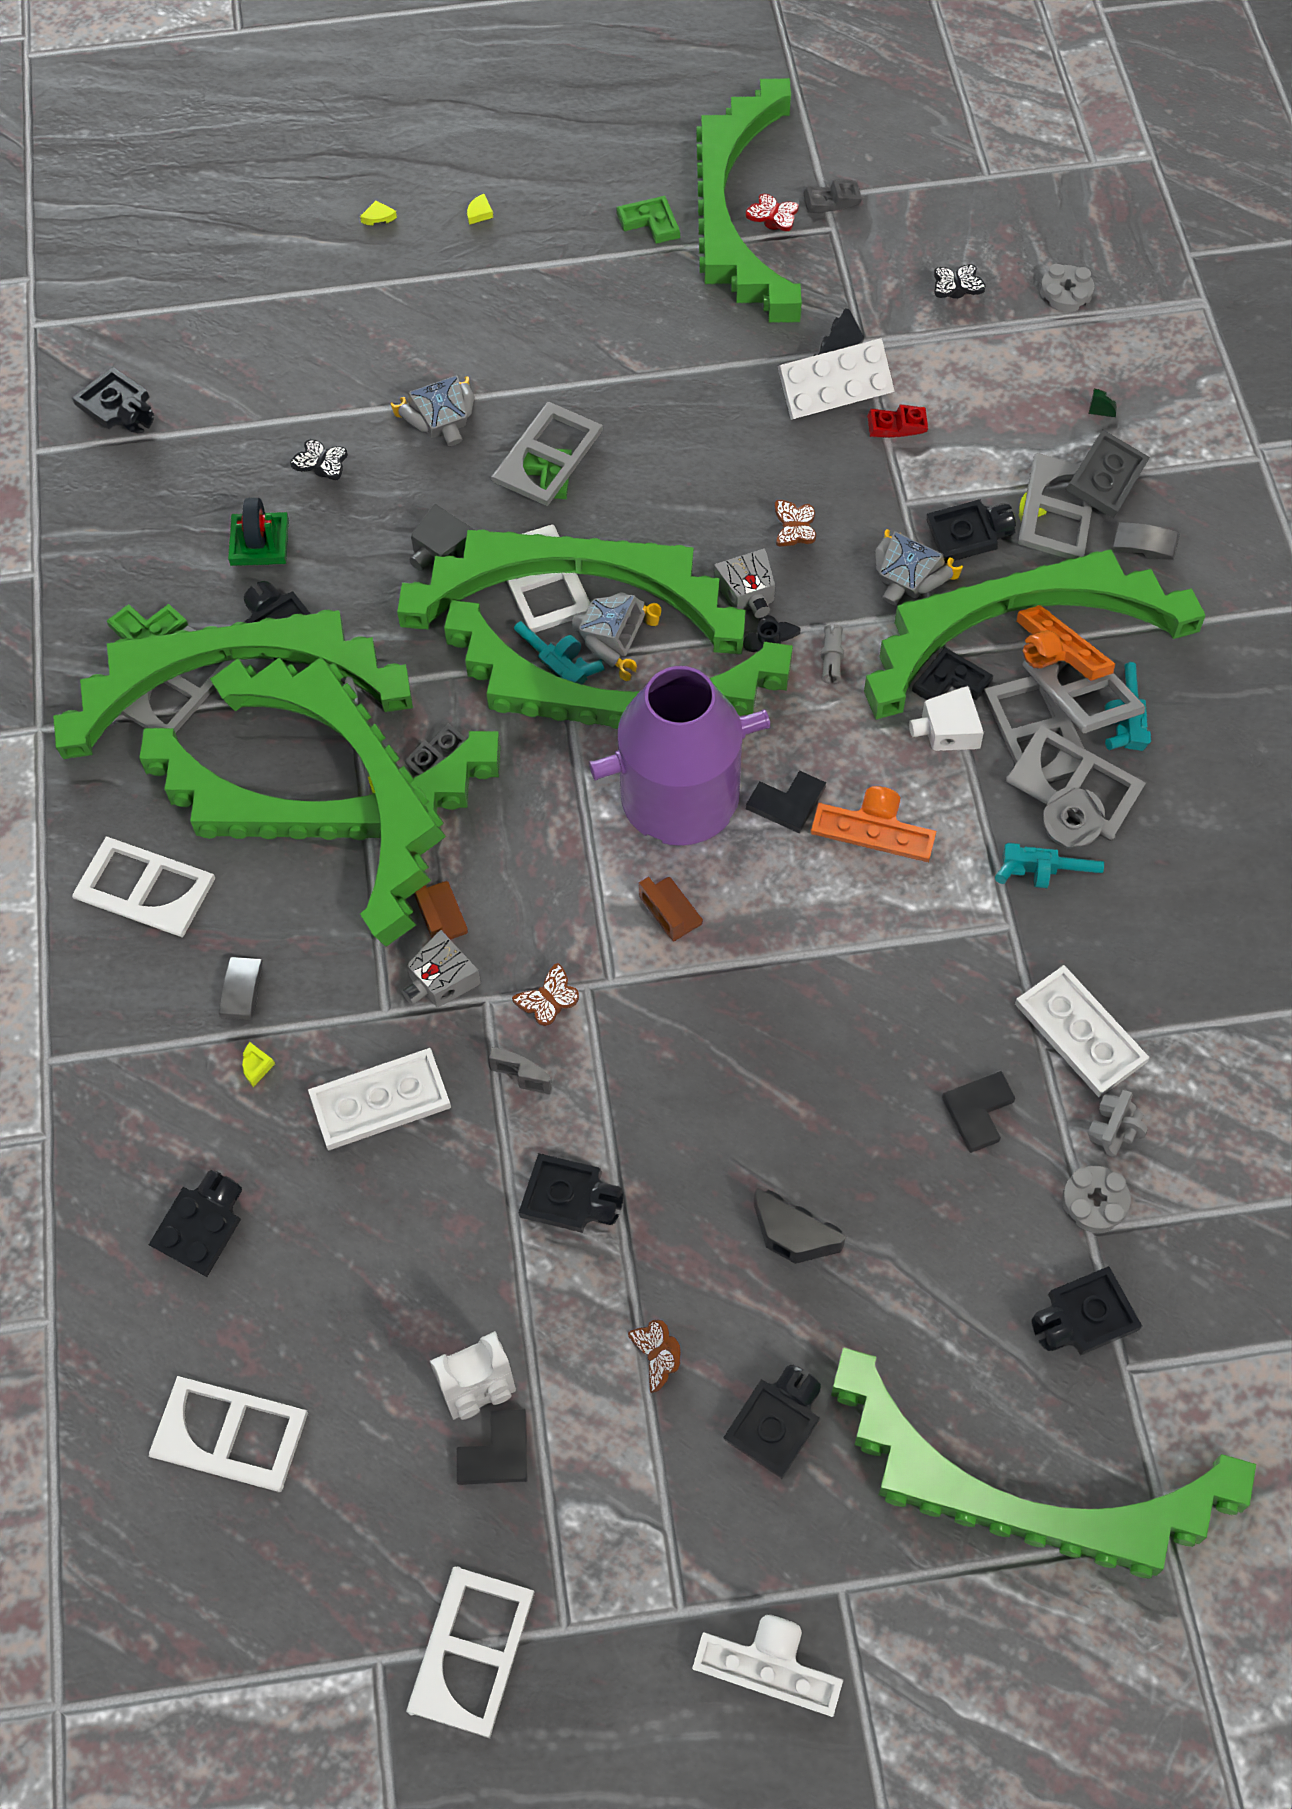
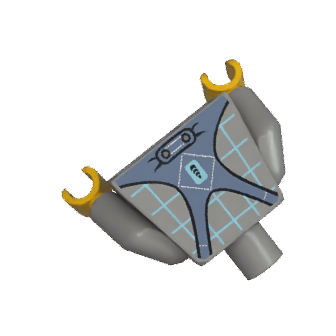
M456 375L410 391L408 396L409 405L405 397H401V404L394 405L392 402L391 407L396 417L404 418L421 432H427L430 438L443 434L447 445L454 446L463 440L458 429L466 426L467 418L472 414L475 396L469 384V377H465V382H459Z
M888 529L885 530L884 539L875 550L876 570L881 581L889 585L882 598L897 606L903 593L913 598H918L920 594H927L949 579H958L963 569V565L960 567L952 566L953 558H949L946 565L943 566L945 563L943 554L898 532H894L891 537L890 530Z
M620 592L610 597L595 598L591 602L586 614L574 615L572 627L575 631L580 632L586 647L611 667L617 666L620 678L624 681H630L631 674L624 669L629 668L636 672V662L632 659L622 660L620 656L627 655L643 618L648 625L657 626L662 610L657 603H651L646 606L644 601L637 599L635 595Z

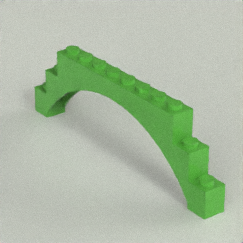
M790 78L760 79V90H755V97H731V108H726V115H702L701 126L696 128L697 142H701V144H697V160H702V162H697V178H702V181H698V197H703V199L698 200V216H703V218H699V235L704 234V237H699V254H704V257H699L700 273H705V284H731V292H736L737 303H763V311H768L769 322H800L802 304L801 283L793 284L778 275L749 250L731 222L726 207L724 191L729 173L746 145L769 124L782 116H790Z
M468 530L464 558L435 556L431 585L420 582L402 583L397 613L400 627L429 630V623L450 607L451 600L461 601L467 596L498 583L531 575L549 573L586 574L624 582L657 596L688 617L714 645L713 652L742 654L746 610L735 607L717 608L719 578L692 576L693 547L657 545L655 543H630L623 540L604 541L597 538L578 539L569 536L553 537L542 534L527 535L514 532L501 533L489 532L487 530Z
M1111 549L1102 552L1096 551L1087 556L1076 559L1069 558L1057 564L1043 565L1034 570L1023 573L1016 572L1008 577L986 580L974 586H963L955 591L933 594L928 598L907 601L902 605H898L894 623L900 636L893 635L882 640L879 657L885 671L877 670L870 675H866L864 693L876 720L903 713L906 692L919 670L934 653L966 629L984 620L1011 611L1032 608L1038 605H1069L1106 609L1155 625L1169 632L1173 639L1200 632L1206 615L1192 588L1183 591H1172L1165 595L1152 569L1133 571L1128 575H1124Z
M451 600L444 626L446 642L448 645L458 648L468 647L465 659L468 677H474L478 680H490L487 689L489 709L500 713H520L528 717L541 716L557 721L570 720L586 725L599 724L618 729L624 710L640 691L606 690L581 685L540 669L519 656L495 634L482 617L479 603ZM764 642L763 648L749 659L709 679L729 700L739 716L753 714L758 687L768 690L787 691L793 646Z
M322 610L316 614H293L288 618H265L260 622L254 623L237 622L226 627L208 626L198 631L180 630L170 635L160 636L152 634L142 639H119L114 643H107L110 675L95 674L89 678L80 679L83 711L68 710L62 714L53 715L56 748L63 759L93 755L92 747L106 728L124 709L158 685L180 674L206 665L236 659H274L273 657L310 665L322 656L329 665L333 662L344 675L343 678L346 679L347 676L352 677L355 685L383 705L384 712L413 708L406 664L399 665L393 663L384 666V668H378L373 637L359 636L345 641L340 611Z
M321 656L299 672L292 663L287 666L279 657L258 673L251 664L246 667L239 659H236L210 678L222 699L234 711L241 707H269L308 716L325 724L344 737L357 751L365 765L377 796L381 821V849L375 885L367 908L360 915L374 937L387 947L416 926L410 916L414 911L405 899L431 881L425 872L429 866L421 855L446 837L440 828L444 824L442 819L434 809L431 811L427 809L425 805L429 800L419 787L414 790L410 784L414 781V778L405 766L400 768L396 762L400 760L399 756L390 745L385 747L382 741L386 737L376 724L370 725L368 722L372 718L370 713L362 703L359 705L355 703L354 700L358 697L348 683L343 685L341 679L344 675L334 662L329 665Z
M144 728L140 761L145 773L155 776L167 774L165 791L171 805L180 807L192 805L190 822L196 836L209 839L216 836H231L236 839H243L245 837H262L265 839H274L276 837H291L294 839L321 837L326 840L335 838H352L355 840L381 838V821L376 793L332 801H299L262 795L224 780L202 766L180 745L174 728ZM469 731L468 739L452 754L433 768L414 778V781L410 784L414 790L419 787L427 797L429 802L425 806L429 811L434 809L437 813L438 807L449 810L467 808L469 777L479 779L499 777L501 751L499 731Z
M843 1347L831 1396L837 1397V1401L844 1405L857 1406L858 1403L864 1405L854 1445L860 1446L861 1451L869 1455L881 1456V1453L888 1454L878 1495L885 1497V1501L889 1504L899 1507H905L906 1503L920 1507L919 1511L929 1516L940 1517L941 1514L955 1517L954 1521L963 1526L975 1527V1524L989 1527L990 1533L997 1536L1010 1537V1534L1023 1537L1024 1542L1031 1546L1043 1548L1046 1544L1060 1548L1059 1552L1063 1555L1080 1558L1082 1554L1095 1558L1094 1562L1100 1566L1107 1568H1116V1565L1130 1568L1132 1575L1147 1579L1152 1578V1575L1157 1576L1164 1569L1169 1536L1174 1537L1173 1541L1175 1543L1190 1547L1195 1546V1543L1200 1544L1207 1538L1212 1505L1216 1506L1217 1511L1229 1515H1237L1238 1512L1242 1513L1250 1506L1256 1464L1223 1454L1213 1462L1211 1470L1186 1486L1147 1502L1122 1507L1100 1509L1057 1507L1028 1501L995 1489L964 1472L943 1457L921 1437L903 1416L887 1392L875 1367L876 1356Z

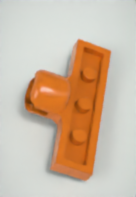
M1041 605L1018 612L1016 622L1032 634L1025 639V642L1029 644L1024 645L1022 651L1026 662L1033 668H1044L1058 661H1065L1090 681L1113 674L1115 663Z
M872 786L866 790L862 807L859 811L818 803L811 828L812 835L928 863L937 831L898 821L896 816L900 805V796L896 791L881 786Z

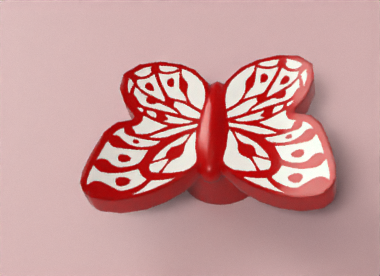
M764 193L759 196V204L754 203L746 210V218L754 222H764V225L772 230L790 231L794 224V215L799 210V205L795 202L777 203L773 196Z

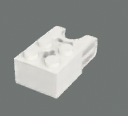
M496 1331L481 1337L479 1343L450 1356L444 1354L430 1360L437 1383L453 1420L458 1417L462 1420L468 1419L479 1413L480 1407L491 1402L493 1405L501 1404L510 1399L511 1393L516 1391L509 1361L503 1351L501 1342L498 1340Z

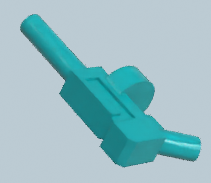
M519 621L514 626V630L540 653L538 655L540 661L557 677L583 685L588 680V676L605 670L601 659L588 664L579 657L575 664L572 662L581 650V643L572 635L562 638L555 647L552 643L547 645L522 621Z
M1128 662L1124 665L1126 686L1139 699L1136 663ZM1121 699L1112 700L1105 704L1104 711L1124 705L1125 703ZM1139 699L1145 705V712L1143 714L1114 723L1119 725L1116 727V736L1105 740V746L1108 750L1125 746L1127 749L1143 751L1151 743V731H1147L1146 700Z
M1007 843L1003 851V866L995 875V880L1000 884H1005L1011 874L1025 875V872H1034V887L1047 889L1050 874L1056 875L1057 869L1103 873L1104 861L1059 857L1058 850L1033 847L1022 848L1020 844Z

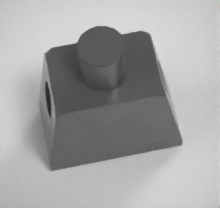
M434 504L412 533L411 539L415 554L409 559L410 563L416 570L422 571L429 563L434 566L435 556L464 558L467 531L475 529L437 504Z

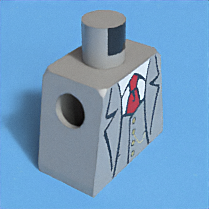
M765 548L714 564V578H719V590L732 607L746 611L752 609L756 618H762L770 612L768 604L774 601L775 582Z
M440 930L408 963L409 976L413 982L401 990V992L411 1005L427 996L436 1007H440L480 985L479 971Z

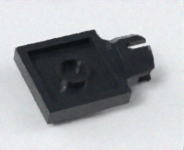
M111 367L72 397L74 404L108 429L115 425H122L129 431L138 434L144 432V429L138 426V424L149 429L154 420L151 406L146 403L150 398L147 390L114 367Z
M981 499L927 513V523L939 553L943 554L945 563H947L949 558H953L956 561L997 550V540L999 538L1016 533L1014 528L1016 526L1014 512H1007V510L1012 509L1009 503L987 507L982 504Z
M267 581L257 582L258 587L263 592L260 596L252 586L244 595L245 606L252 613L251 617L245 620V623L260 622L265 618H288L293 614H311L293 591L282 595Z
M538 1153L518 1213L520 1218L583 1233L586 1224L592 1221L607 1225L616 1223L620 1214H615L616 1209L621 1210L623 1204L622 1188L603 1183L600 1180L602 1171L599 1167Z
M214 1170L206 1173L201 1184L195 1190L182 1187L148 1245L208 1277L241 1221V1218L233 1213V1206L242 1192V1187L227 1176L224 1177L220 1172Z
M1109 1266L1051 1290L1048 1296L1052 1305L1036 1312L1031 1319L1035 1336L1045 1332L1046 1338L1038 1341L1045 1350L1054 1351L1066 1345H1073L1078 1350L1080 1356L1137 1332L1142 1328L1141 1322Z
M795 1365L787 1366L774 1384L767 1383L761 1379L723 1437L726 1442L781 1479L785 1476L820 1420V1417L811 1411V1406L820 1393L821 1384L809 1373L798 1389L797 1386L804 1376L802 1374L804 1369Z

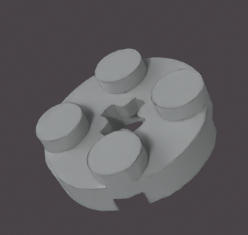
M1053 264L1042 278L1040 294L1043 300L1045 297L1050 301L1049 306L1053 309L1073 312L1079 310L1081 305L1090 303L1094 291V281L1088 268ZM1064 286H1068L1071 288L1070 290H1065Z
M1075 787L1063 788L1050 797L1043 812L1045 831L1055 843L1066 849L1085 847L1095 841L1100 835L1105 818L1104 806L1101 800L1089 790ZM1070 810L1073 813L1080 812L1082 814L1079 818L1080 824H1069L1066 821L1069 817L1067 812Z
M1088 1166L1077 1169L1067 1181L1063 1190L1062 1203L1067 1215L1070 1214L1078 1227L1093 1233H1103L1113 1229L1114 1226L1123 1221L1130 1208L1131 1196L1123 1175L1105 1167ZM1094 1192L1100 1193L1105 1201H1101L1099 1206H1095L1093 1200L1088 1199V1195H1093Z

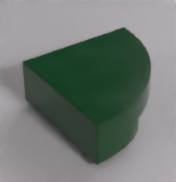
M1094 388L1088 414L1116 418V402L1106 396L1107 393L1105 391Z

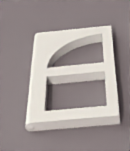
M554 525L523 533L527 535L542 534L544 536L559 537ZM549 573L507 580V584L526 626L534 633L572 621L575 614H586L591 604L577 573ZM563 579L575 605L533 618L522 592Z
M106 836L72 897L73 899L183 937L212 886L215 876L212 873ZM114 852L148 863L128 900L93 889ZM162 869L196 880V883L186 894L169 904L156 907L142 906Z
M177 1376L149 1451V1457L281 1492L284 1488V1483L308 1412L304 1409ZM189 1392L231 1403L213 1454L200 1449L192 1441L185 1422V1405ZM246 1407L289 1418L272 1470L229 1459Z
M458 1566L453 1567L406 1712L409 1715H417L490 1738L533 1600L534 1590L461 1569ZM466 1587L519 1603L504 1652L450 1636ZM445 1652L499 1668L483 1719L463 1709L451 1696L443 1674Z

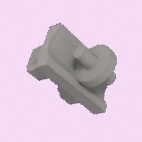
M1122 1090L1120 1097L1104 1095L1099 1110L1101 1115L1110 1117L1109 1123L1106 1124L1094 1120L1088 1130L1090 1141L1104 1146L1106 1155L1116 1157L1123 1141L1131 1144L1134 1137L1144 1138L1147 1134L1148 1128L1141 1122L1144 1115L1136 1111V1105L1131 1102L1132 1092Z

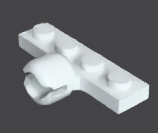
M765 1615L761 1618L755 1640L751 1646H744L703 1632L692 1667L693 1670L831 1717L834 1716L843 1683L842 1678L799 1664L796 1661V1653L802 1635L800 1626L774 1615Z

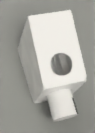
M968 686L926 700L924 702L922 718L909 721L911 736L928 735L931 748L935 751L980 749L984 732Z

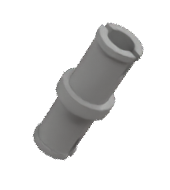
M831 624L824 627V647L821 649V658L823 659L822 681L831 684V675L833 676V683L840 681V663L844 657V650L841 648L843 628L834 624L833 632H831Z

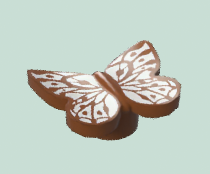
M776 500L775 513L783 523V529L778 534L776 545L781 547L797 543H814L816 532L809 525L814 521V507L810 504H804L797 508L792 502Z
M556 963L548 972L543 987H540L538 991L532 990L518 993L512 997V1001L523 1011L535 1013V1019L539 1025L547 1026L554 1022L556 1015L560 1013L562 1008H571L577 1004L579 992L576 988L567 986L568 977L563 967Z
M657 1319L649 1322L648 1327H641L628 1332L631 1341L644 1354L648 1355V1360L650 1361L649 1383L651 1393L658 1392L667 1382L669 1374L675 1373L680 1366V1345L676 1338L669 1336L667 1325L662 1320Z

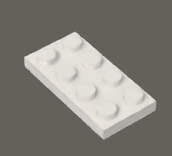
M882 338L778 366L791 420L895 392Z
M1065 965L1015 1001L1018 1009L1099 1098L1145 1065L1150 1058Z
M431 1048L308 1089L328 1151L451 1108Z

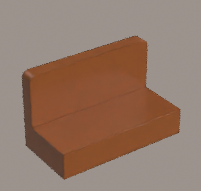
M650 877L639 882L640 899L673 942L703 924L702 917L671 877H667L657 884H654Z
M448 881L430 887L425 885L414 893L431 939L440 930L450 940L468 933V928Z

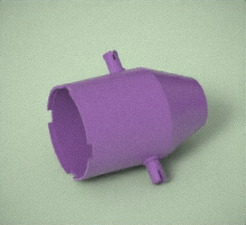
M687 666L666 668L655 674L624 710L618 726V751H615V755L589 761L592 777L596 781L600 778L620 773V793L623 810L630 823L645 836L648 834L669 845H691L703 842L721 832L729 824L730 818L738 807L742 739L745 738L746 734L769 729V716L766 710L763 709L759 712L740 717L729 700L701 671Z

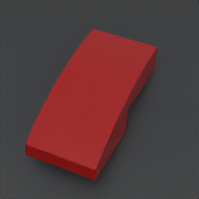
M900 404L897 411L870 409L867 415L870 437H905L925 433L928 430L925 407Z

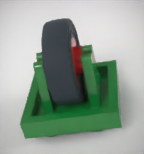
M246 498L243 503V514L231 515L228 556L230 566L286 564L289 527L288 513H265L260 498Z

